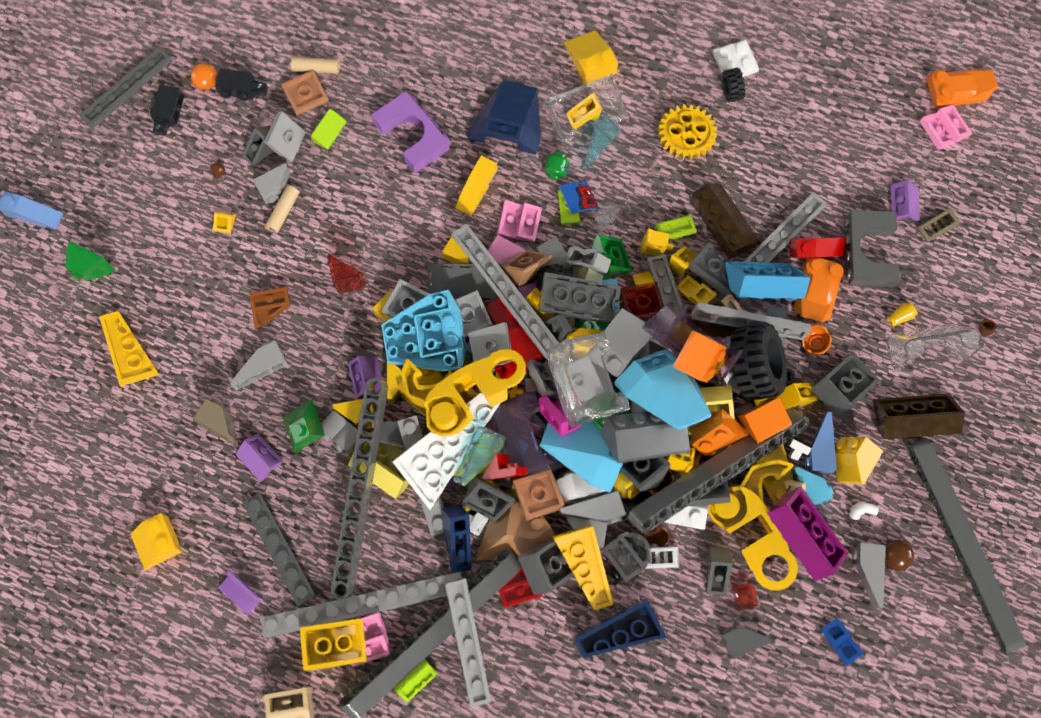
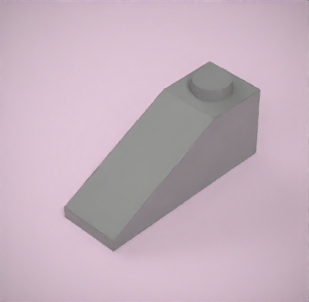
M268 341L255 351L230 382L235 390H239L288 365L277 342Z
M618 491L560 508L559 510L560 515L601 522L610 521V524L622 521L621 517L626 515Z
M860 542L856 544V547H853L852 559L855 560L856 569L873 608L880 609L884 607L885 545Z

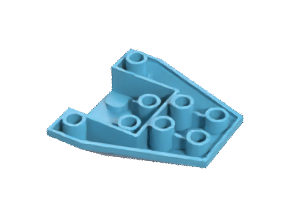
M449 290L429 294L381 324L387 363L404 365L405 361L409 359L417 368L442 372L462 368L467 347L461 311Z
M665 349L635 360L615 381V385L627 398L677 430L711 417V412L695 378L673 367L678 358L676 355Z
M576 417L581 423V427L561 437L548 422L540 447L590 485L610 493L623 463L616 462L601 436L602 430L595 426L588 418Z

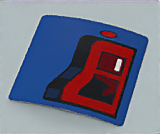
M587 181L560 186L571 214L599 209Z

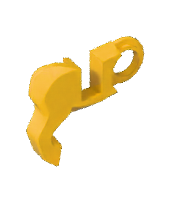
M503 349L492 353L489 357L462 367L441 382L433 385H420L424 377L421 371L409 359L404 363L401 376L410 402L426 409L427 427L432 433L443 437L460 433L474 419L469 407L460 396L461 393L476 385L489 405L493 407L507 400V389L516 386L523 379L526 373V364L523 357L516 351ZM509 360L517 365L515 374L510 378L498 379L493 375L495 366L502 361Z
M773 460L752 466L741 485L729 487V503L708 505V514L713 522L729 534L753 519H759L768 534L741 552L750 570L753 571L756 580L769 590H781L789 587L794 582L798 573V564L795 556L790 552L787 541L783 539L780 531L771 522L767 514L770 510L763 502V480L768 477H774L778 481L794 466L792 463L782 460ZM771 555L783 557L788 564L787 576L778 582L767 579L762 571L763 561Z

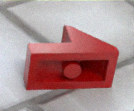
M497 453L482 478L483 481H495L528 475L527 467H519L518 463L509 464L508 454Z

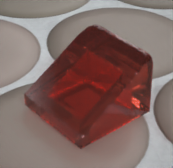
M752 582L732 587L739 611L759 606L756 588Z

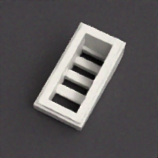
M650 547V561L646 568H679L678 547ZM652 552H655L656 564H652ZM660 552H664V563H660ZM668 552H672V563H669Z

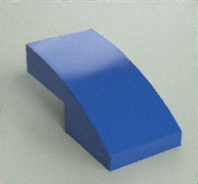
M838 618L821 628L824 637L846 667L863 656L864 653L850 637V632Z

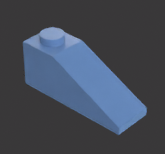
M4 191L0 199V211L4 215L48 228L57 229L63 213L17 194Z
M827 412L823 416L810 446L811 450L804 458V466L808 468L810 473L832 474L837 470L832 412Z

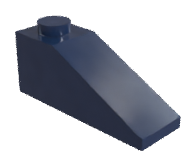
M461 505L443 508L442 524L451 572L457 573L470 570L472 566L469 514Z

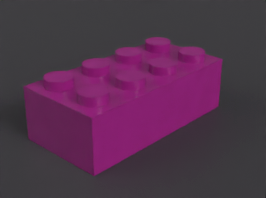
M801 486L782 495L767 513L771 522L775 524L783 539L787 541L795 556L799 558L807 573L811 575L815 582L835 574L849 554Z

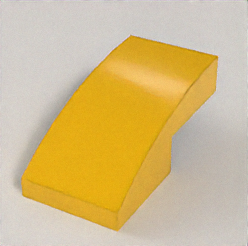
M689 275L676 286L679 294L695 305L698 302L708 303L717 296L704 283L700 285Z

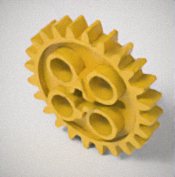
M683 104L682 109L676 106L675 111L670 109L669 114L665 113L664 119L660 121L658 131H660L658 137L661 138L660 144H665L664 150L670 149L669 154L675 152V158L682 155L683 160L686 156L692 160L693 155H695L699 159L700 153L705 156L707 150L710 151L717 137V133H715L717 127L714 126L715 120H710L711 114L705 115L706 110L700 112L699 106L696 109H693L692 104L689 108H686V105Z

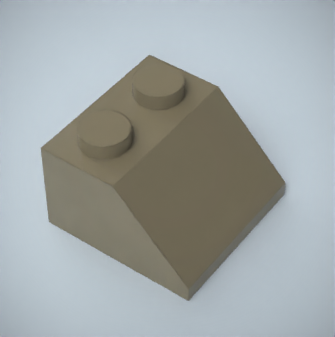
M205 399L193 420L204 429L234 445L238 444L233 417L228 413L229 409L215 399L212 402Z

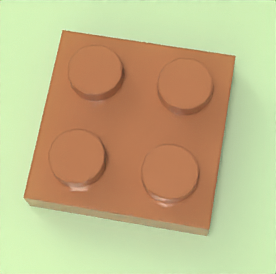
M314 70L281 84L296 115H300L329 101Z
M551 469L514 480L512 483L526 521L565 507Z

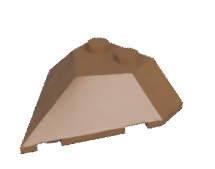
M510 486L504 491L510 493L515 498V503L496 522L491 519L489 520L474 561H491L505 549H510L518 559L519 556L556 535L543 516L525 520L516 492Z

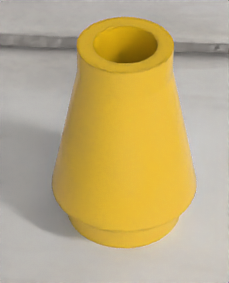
M910 302L902 303L887 317V321L894 327L914 319L915 315H917V310Z

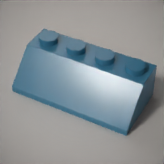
M726 261L725 263L729 288L736 294L737 298L747 299L752 297L759 300L764 298L780 300V298L789 300L805 299L811 277L791 263Z

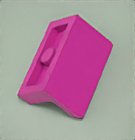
M546 395L539 398V412L561 437L581 427L579 420L560 399L551 402Z

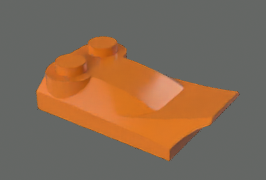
M972 69L954 72L937 70L933 74L926 76L935 109L951 105L957 106L985 102L998 88L993 70Z
M818 257L807 258L803 272L811 277L805 299L797 298L793 310L797 311L800 317L820 323L826 320L830 321L840 281L844 274V268L836 262Z

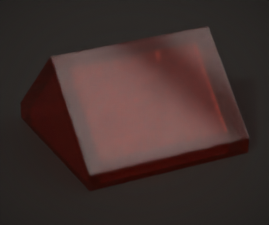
M328 255L332 281L338 294L366 287L365 280L360 271L334 256Z
M657 282L620 288L622 308L639 319L643 320L666 315Z

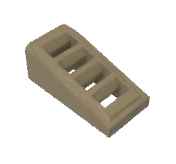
M948 208L917 227V229L928 243L959 226L961 222L951 208ZM944 217H946L950 222L949 226L943 219ZM938 220H940L942 225L945 227L944 229L940 227V225L937 222ZM931 224H934L939 232L936 233ZM925 227L929 229V231L932 233V236L929 237V235L924 230Z

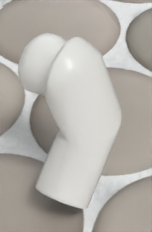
M858 502L851 506L849 516L854 520L860 519V515L864 513L876 516L879 506Z

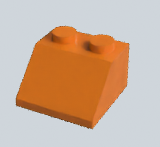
M692 331L673 367L700 381L708 382L714 376L715 367L718 362L723 360L727 347L704 334Z
M720 409L711 415L710 418L692 429V445L705 456L717 455L747 436L749 432L727 412Z

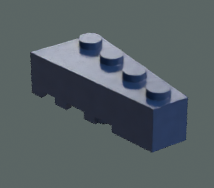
M642 599L572 637V640L580 656L588 658L667 638L648 600Z

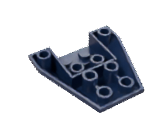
M503 80L472 121L467 139L485 143L486 136L517 143L519 144V151L536 155L541 141L538 88Z

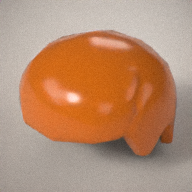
M206 63L197 64L193 67L190 74L192 84L200 90L213 88L218 76L216 69Z
M817 324L812 325L810 333L802 340V345L809 354H824L831 346V335L826 327Z

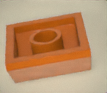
M779 397L769 398L736 416V419L757 443L792 426V422Z

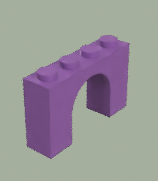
M406 91L371 114L373 123L383 135L406 122L416 123L424 129L425 132L422 139L403 152L404 161L414 173L450 150V140L447 135L439 131L436 122L428 118L426 110L424 108L421 109L415 97L410 96Z

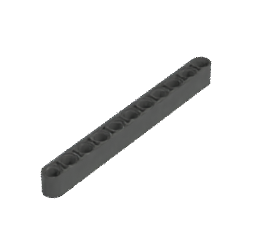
M377 378L367 381L363 396L331 585V594L338 600L351 596L355 590L388 394L387 383ZM376 383H379L380 391L375 393L373 387ZM375 402L377 405V410L374 413H372L370 411V406L372 403ZM370 422L374 426L371 433L367 431V425ZM368 442L370 450L368 453H365L363 446ZM363 462L367 466L365 473H362L360 470V465ZM358 483H361L363 485V491L361 493L357 491ZM355 503H358L360 506L358 513H355L353 510ZM352 523L356 525L355 533H352L350 531V525ZM348 543L353 547L351 554L346 549ZM344 564H347L350 568L348 574L343 571ZM341 584H343L346 587L345 594H342L340 592Z
M794 408L786 410L792 426L760 443H757L750 434L634 507L629 512L628 520L642 533L651 531L803 432L808 427L809 419Z
M923 439L907 445V451H910L912 455L911 460L916 470L920 472L919 477L923 486L929 492L930 501L938 511L937 516L942 526L944 525L947 530L945 533L951 545L953 544L955 547L954 552L958 561L964 567L965 576L974 588L972 591L978 603L980 602L983 607L981 610L986 621L991 624L993 636L1001 646L1000 651L1003 654H1008L1025 647L1026 642L932 443L929 439Z
M505 549L467 583L473 614L521 570L522 566L510 549ZM448 601L341 699L339 706L350 718H361L454 632Z

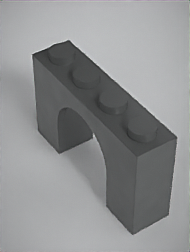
M851 210L844 219V227L847 228L845 245H848L845 261L848 262L849 266L846 270V279L849 280V286L895 288L900 282L899 264L877 263L869 260L861 250L860 241L868 235L892 236L897 230L896 212Z

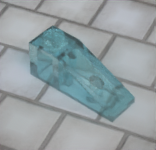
M607 115L602 120L599 118L593 125L594 130L591 134L582 167L584 172L618 138L622 131V128Z
M478 425L453 481L465 486L493 460L497 453L502 451L506 437Z

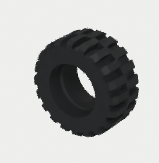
M767 322L738 327L731 336L729 350L733 377L737 382L738 389L741 390V394L750 400L780 396L786 389L788 369L786 366L785 350L779 333L773 325Z

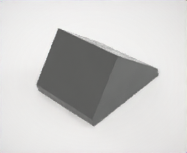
M664 457L623 462L620 472L639 491L657 488L671 464Z
M475 476L461 504L496 522L515 503V498L510 493Z

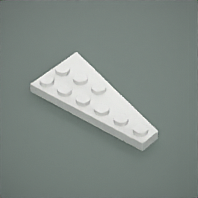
M482 393L466 404L474 419L460 433L441 437L430 432L393 461L394 465L429 510H431L471 446L500 405L499 403L491 407Z

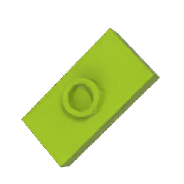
M558 190L561 225L580 224L579 212L571 214L561 190Z
M691 215L655 225L657 231L670 234L668 241L696 234L697 232Z
M424 659L393 689L407 703L438 673Z

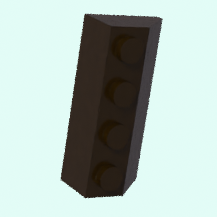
M708 184L692 193L691 204L729 260L761 243L722 184Z
M950 393L873 399L877 428L883 439L894 440L895 438L932 437L934 435L962 433L965 412Z

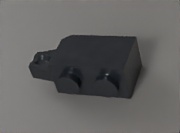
M219 68L215 89L223 98L236 97L246 101L247 99L253 100L254 96H266L268 85L267 83L256 81L251 72Z
M159 85L158 91L154 95L155 102L150 110V116L154 121V134L166 136L169 127L178 124L184 94L180 87Z

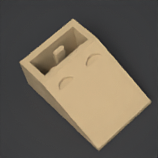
M306 687L264 695L266 718H314L311 688Z

